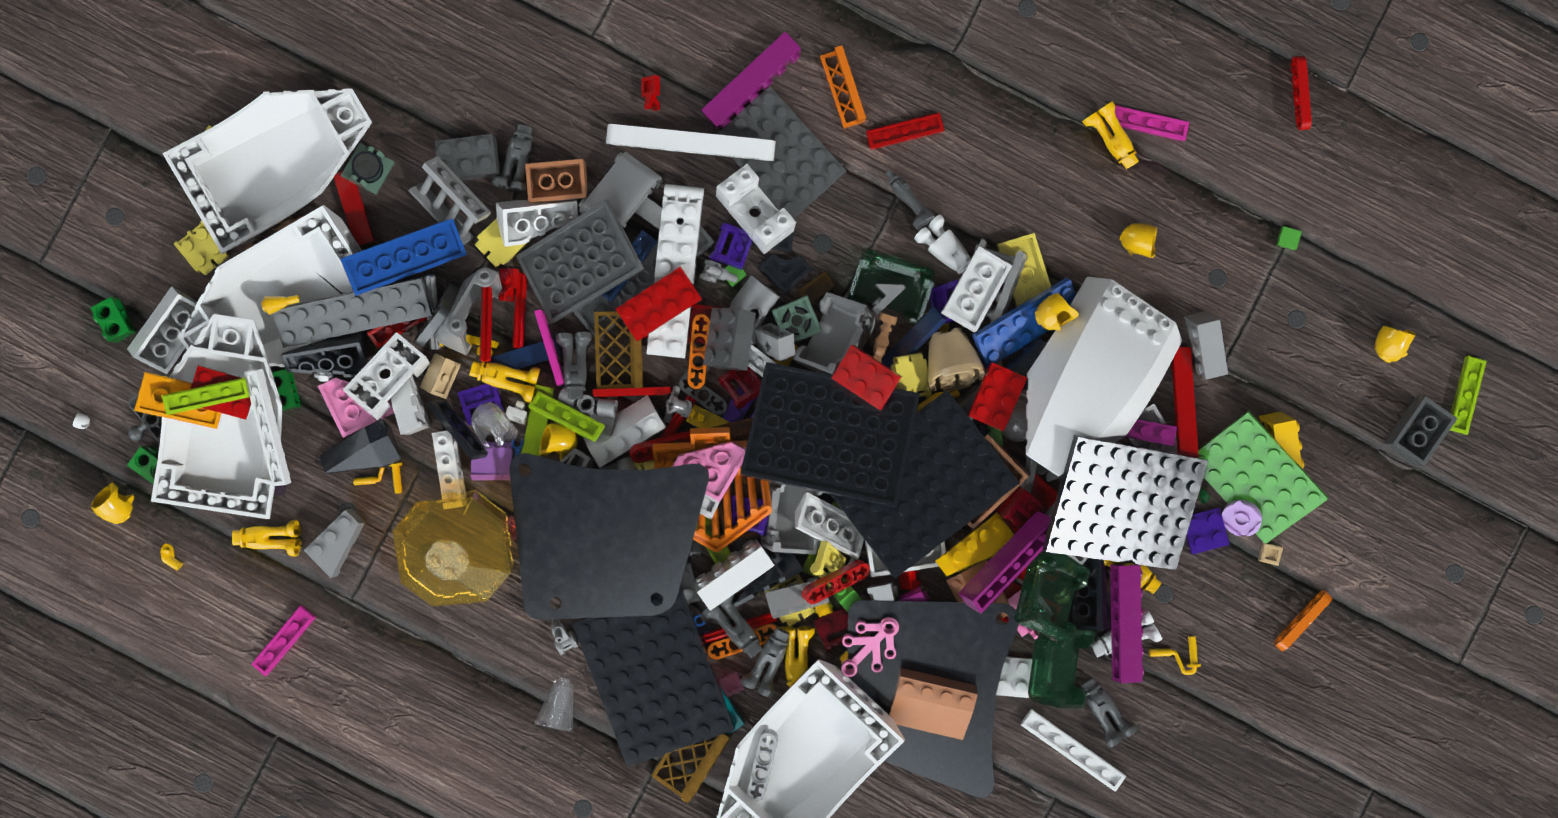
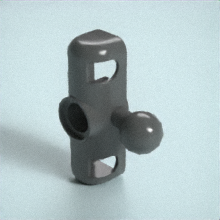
M136 394L129 400L128 405L142 423L139 426L131 427L128 431V436L131 440L139 441L144 437V431L148 429L160 443L158 436L161 435L162 417L156 416L157 421L153 423V415L134 411L138 394Z

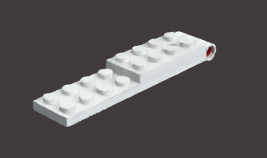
M665 184L654 283L677 268L682 267L694 285L704 188ZM678 219H683L684 223L678 225L677 221ZM691 307L649 334L647 354L686 358Z

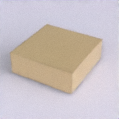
M1262 542L1258 561L1279 566L1283 547Z

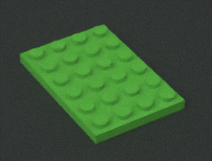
M1249 410L1198 449L1199 458L1208 460L1204 478L1227 503L1234 500H1246L1258 507L1262 514V524L1255 534L1265 544L1328 500V496Z

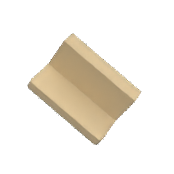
M434 353L420 388L430 394L446 399L461 364Z

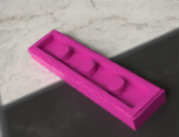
M1115 105V115L1122 128L1183 142L1186 140L1189 121Z
M541 309L534 311L557 386L565 385L563 371L545 313Z
M300 605L251 665L265 677L268 676L317 616L304 605Z

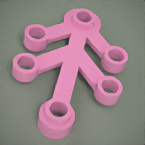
M886 617L880 623H866L864 620H859L856 623V631L863 634L866 631L879 632L875 636L853 637L851 634L843 636L842 643L846 647H851L852 645L865 646L852 659L843 662L842 673L847 677L854 676L857 673V665L871 651L873 652L871 669L876 673L881 672L883 662L880 655V642L886 636L887 647L884 652L885 657L888 659L895 658L896 649L893 636L899 630L898 621L892 617ZM863 624L865 628L859 629L858 625ZM886 624H892L893 627L888 629ZM850 638L852 642L847 643L845 639ZM892 650L894 653L889 655L887 651ZM878 663L881 667L875 668L874 664ZM851 664L853 668L848 669L846 665Z

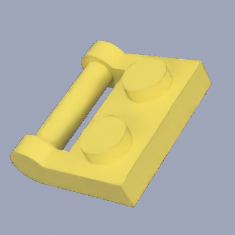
M821 541L816 561L811 565L810 571L822 578L828 575L823 570L824 566L832 573L844 567L847 559L828 541ZM831 582L827 583V586L829 588L831 586Z

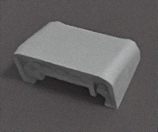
M620 152L614 160L616 163L588 198H583L578 206L580 207L579 212L583 214L602 201L609 200L621 225L625 228L627 221L647 196L653 193L651 189H658L663 180L661 176L628 152Z
M481 268L463 281L456 293L448 316L435 331L436 340L440 344L464 355L468 354L471 345L466 341L467 324L465 320L477 300L481 301V287L491 286L492 297L499 300L498 296L500 291H502V285L498 272L489 268Z
M826 292L824 298L819 303V308L823 314L819 322L822 332L813 335L808 346L802 345L797 348L793 359L796 363L814 372L833 375L851 345H855L861 350L864 349L873 331L875 317L867 305Z
M768 481L772 513L768 515L767 535H761L762 546L772 552L817 554L820 540L795 528V510L805 492L816 497L817 495H822V492Z

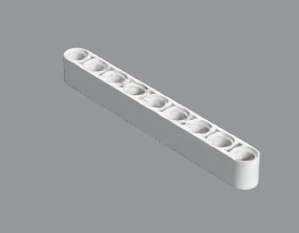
M617 124L607 125L606 144L765 161H774L776 141Z

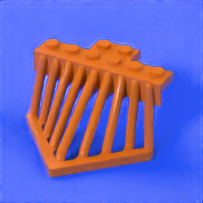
M730 427L690 428L691 442L653 444L654 469L672 467L680 454L730 442ZM748 440L733 442L746 449ZM740 467L734 477L738 524L732 528L729 485L723 496L725 534L720 537L718 505L711 518L712 537L706 534L705 516L700 514L693 540L714 552H719L772 513L768 481L760 480L764 504L758 508L755 478L747 477L751 514L745 518L743 482L740 475Z

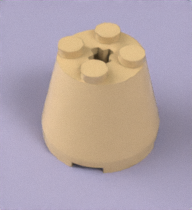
M954 328L947 333L936 332L932 335L928 350V384L931 391L943 389L944 391L949 390L952 392L969 388L978 379L983 381L986 374L985 367L967 334L962 332V328Z

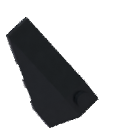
M383 419L362 428L320 456L326 474L348 472L355 469L367 470V468L373 467L384 468L402 460L392 428Z
M779 552L782 556V561L753 580L734 601L735 607L756 597L760 591L764 592L776 585V582L782 583L803 571L795 553Z

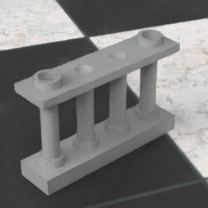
M439 156L425 162L422 168L429 175L424 183L422 182L410 188L409 192L438 223L453 218L461 241L465 245L475 238L469 231L473 223L476 224L487 218L491 212ZM434 181L442 188L438 196L430 190ZM447 195L455 202L451 210L443 204ZM460 209L468 216L464 224L456 218Z
M981 239L980 244L977 243L974 252L980 246L1012 265L1010 272L1003 282L1005 284L1003 291H999L995 297L996 302H998L996 309L988 310L985 315L989 317L990 323L1006 314L1027 260V255L1024 252L1017 251L1016 255L1009 256L987 249V242Z

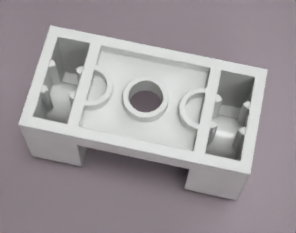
M746 164L717 186L716 197L763 254H765L794 232L796 221L785 208L778 211L758 187L759 177ZM751 209H758L760 215L753 217L749 212Z
M396 332L343 391L378 421L391 407L387 401L412 374L418 378L430 365V362L425 355ZM384 369H388L391 372L387 379L380 378V373Z

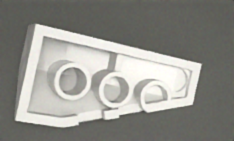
M528 200L497 202V223L503 245L506 247L525 244L538 235L542 236L551 229L560 228L578 217L577 200L529 203Z

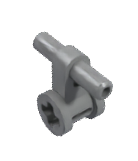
M705 259V267L703 273L699 276L700 279L716 283L717 279L728 280L733 283L737 282L738 277L729 273L727 269L722 268L721 264Z
M673 386L670 399H667L665 405L667 409L663 422L670 423L674 412L679 413L685 418L691 412V401L678 400L681 389L679 386Z
M552 619L551 630L555 637L554 644L558 652L563 655L566 650L578 647L579 643L575 634L572 631L567 633L564 626L560 623V619Z

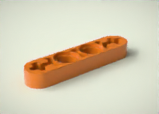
M703 314L697 315L693 319L688 384L693 389L702 388L706 379L707 366L696 367L693 364L695 356H701L703 359L705 357L710 319ZM702 317L707 322V325L703 326V332L707 331V335L695 334V330L699 331L700 329L696 322L700 321ZM697 337L705 339L704 347L698 348L695 346L694 341ZM692 368L696 370L703 369V374L699 372L698 377L702 379V383H698V386H694V382H691V378H695L696 373L691 372Z
M1326 590L1320 591L1275 639L1274 645L1280 651L1288 649L1329 605L1333 597Z
M770 623L753 628L754 633L757 634L760 640L758 642L760 646L766 643L770 635L764 636L765 640L761 641L759 630H763L762 633L768 632L769 627L775 630L778 627L776 624ZM726 637L712 642L708 647V655L712 659L717 660L742 652L743 649H731L729 646L731 639ZM722 642H726V648L729 652L725 653V649L720 650L719 655L711 652L714 645L717 648H721L724 646Z

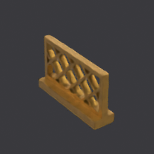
M617 311L594 312L597 389L643 388L642 339L636 341L632 333L630 332L629 334L626 331L628 329L627 326L623 329L616 322L620 317ZM599 316H607L612 322L604 329L599 325ZM613 323L622 330L615 339L607 332ZM604 333L613 340L606 348L599 343V338ZM623 333L630 337V343L625 348L616 341ZM614 342L623 349L616 358L607 351ZM624 351L630 356L631 361L626 367L617 360ZM605 352L613 359L606 368L600 363V357ZM614 362H617L623 368L616 377L608 370ZM630 365H631V372L627 370V368H628ZM600 366L604 369V370L601 372V374H600ZM624 371L631 376V384H623L618 380ZM605 372L614 378L609 385H601V376ZM615 381L619 383L617 385H612Z
M724 733L718 735L714 741L707 742V740H704V743L692 744L678 749L680 762L671 763V752L666 753L651 776L679 795L681 800L689 803L730 741L732 735ZM705 745L706 755L697 758L695 747ZM692 748L694 759L684 761L682 749ZM695 761V772L687 774L685 763ZM682 764L683 775L674 777L672 766ZM669 767L670 778L664 779L659 776L660 769ZM684 778L686 786L683 791L676 788L674 779Z

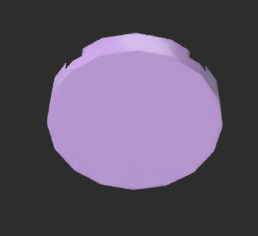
M1234 500L1228 503L1222 512L1225 528L1237 536H1251L1258 531L1262 524L1260 510L1255 504L1246 500Z

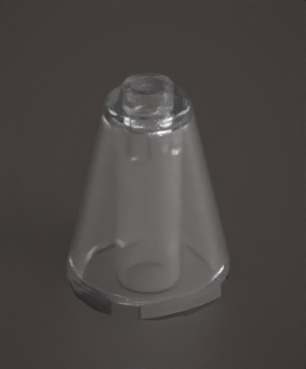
M559 677V681H554L538 713L535 725L572 732L574 684L570 683L571 679Z

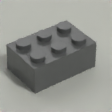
M493 134L435 141L436 156H439L461 181L501 175L497 139Z
M712 308L703 365L718 369L747 371L756 313L740 308Z
M1426 396L1415 397L1383 444L1414 466H1425L1458 418Z

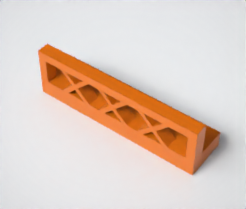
M843 46L835 47V51L821 55L820 59L843 129L864 123L866 116ZM836 56L838 62L836 68L833 69L827 66L825 59ZM835 74L843 77L844 82L841 87L833 84L832 79ZM841 92L849 96L847 105L840 103L838 100ZM846 111L853 112L856 120L846 123L844 118Z

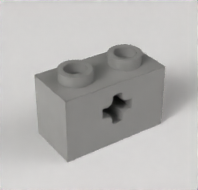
M772 323L755 328L758 350L778 361H785L788 357L795 355L793 333Z

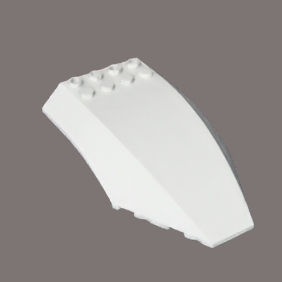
M328 89V91L298 90L297 92L283 91L275 93L268 91L263 92L250 104L214 127L162 154L218 249L223 254L285 220L323 193L370 127L372 121L353 89Z
M323 205L218 266L178 338L188 350L199 337L202 329L207 326L213 314L255 320L269 366L285 367L281 356L282 353L321 340L283 348L272 314L269 315L263 311L261 301L264 300V296L289 297L299 295L300 302L288 305L291 306L341 295L323 278L343 294L351 293L353 289L340 259L362 250L343 220Z
M1085 278L1070 305L1079 313L1078 317L1063 325L1061 330L1054 331L1046 346L1027 372L1028 403L1026 405V419H1028V431H1026V455L1058 477L1064 473L1074 435L1110 442H1117L1127 435L1159 386L1182 342L1176 322L1112 279Z
M213 314L207 326L202 329L199 337L188 348L182 360L175 366L174 371L169 377L192 382L197 365L242 378L245 377L244 372L263 369L281 440L282 403L255 320ZM252 404L246 420L221 413L217 429L162 417L159 454L151 502L270 519L275 486H272Z
M818 659L737 745L717 818H830L855 789L905 739L893 718L849 677L845 676L837 666ZM772 729L778 735L777 747L766 793L761 801L756 802L748 797L747 791L760 736L764 730ZM767 736L765 747H769L771 736ZM763 752L760 754L762 760L768 761L770 759L767 753ZM757 770V771H756V775H757L759 778H765V777H766V774H765L764 771H762V770ZM757 784L754 790L757 795L759 794L760 784Z

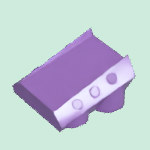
M481 442L489 453L485 458L471 460V479L511 480L509 467L513 460L512 442Z

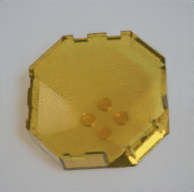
M476 490L459 494L456 492L443 493L438 500L416 502L392 531L400 583L432 607L487 602L510 575L514 566L511 556L510 533H508L507 514Z

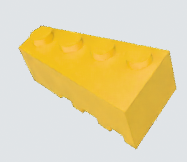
M1281 411L1259 416L1260 423L1264 422L1265 429L1303 469L1304 461L1300 454L1302 444L1298 438V432L1300 431L1299 423Z
M996 513L936 559L935 562L946 576L952 575L992 558L1014 534L1000 515Z

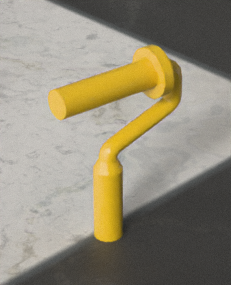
M402 462L389 465V467H392L395 494L402 493L400 475ZM380 468L378 477L354 478V485L380 482L384 468Z
M1188 636L1190 664H1187V667H1192V670H1185L1176 650L1170 648L1149 649L1150 657L1174 655L1181 672L1185 675H1192L1196 673L1197 667H1201L1197 659L1196 636Z

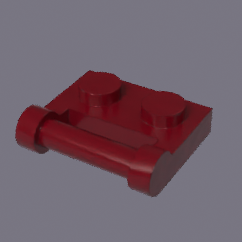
M748 366L747 371L730 370L718 379L720 385L725 387L734 400V405L737 409L745 407L746 403L759 395L761 381ZM735 379L745 394L740 396L730 381Z
M1020 487L1008 506L1000 511V515L1020 529L1025 523L1014 515L1016 510L1030 519L1037 511L1045 514L1048 509L1029 492Z
M844 607L813 620L827 653L832 651V648L843 644V636L828 641L827 636L848 628L849 613Z

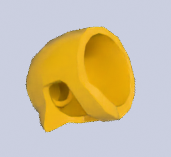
M1147 223L1130 224L1120 235L1122 246L1130 255L1134 253L1154 258L1156 253L1157 227Z
M1056 292L1041 302L1035 312V319L1038 325H1041L1046 330L1058 331L1061 330L1063 325L1077 318L1079 313L1073 307H1070L1064 298Z
M1383 325L1375 340V351L1387 363L1398 361L1408 355L1407 350L1416 333L1410 330L1401 331Z
M558 423L548 424L542 434L539 454L547 456L554 451L559 455L561 461L574 448H577L578 438L576 433Z
M111 482L95 496L91 503V509L98 517L114 524L125 522L130 518L133 509L134 494L127 496L119 494L118 486Z

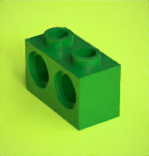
M109 297L91 307L92 317L100 325L101 333L107 341L118 343L137 332L119 298ZM109 308V309H110V314H109V316L107 317V316H106V310ZM118 325L119 331L115 333V327Z
M286 369L272 372L274 381L278 377L281 379V385L279 387L276 386L279 397L285 396L286 403L282 406V412L301 407L293 372H287Z
M141 446L127 466L154 485L159 450L153 446ZM146 455L149 457L148 464L144 462Z

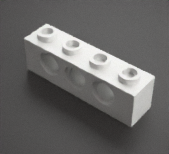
M448 431L432 433L444 509L467 506L458 443Z

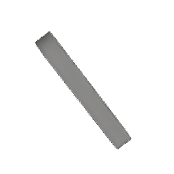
M772 729L764 730L760 736L747 791L748 797L756 802L761 801L766 793L777 747L778 735ZM767 736H771L769 747H765ZM763 752L767 753L770 759L764 761L760 758V754ZM757 770H762V771H764L765 774H766V777H765V778H759V777L756 775V771H757ZM757 784H760L759 794L757 795L754 790Z

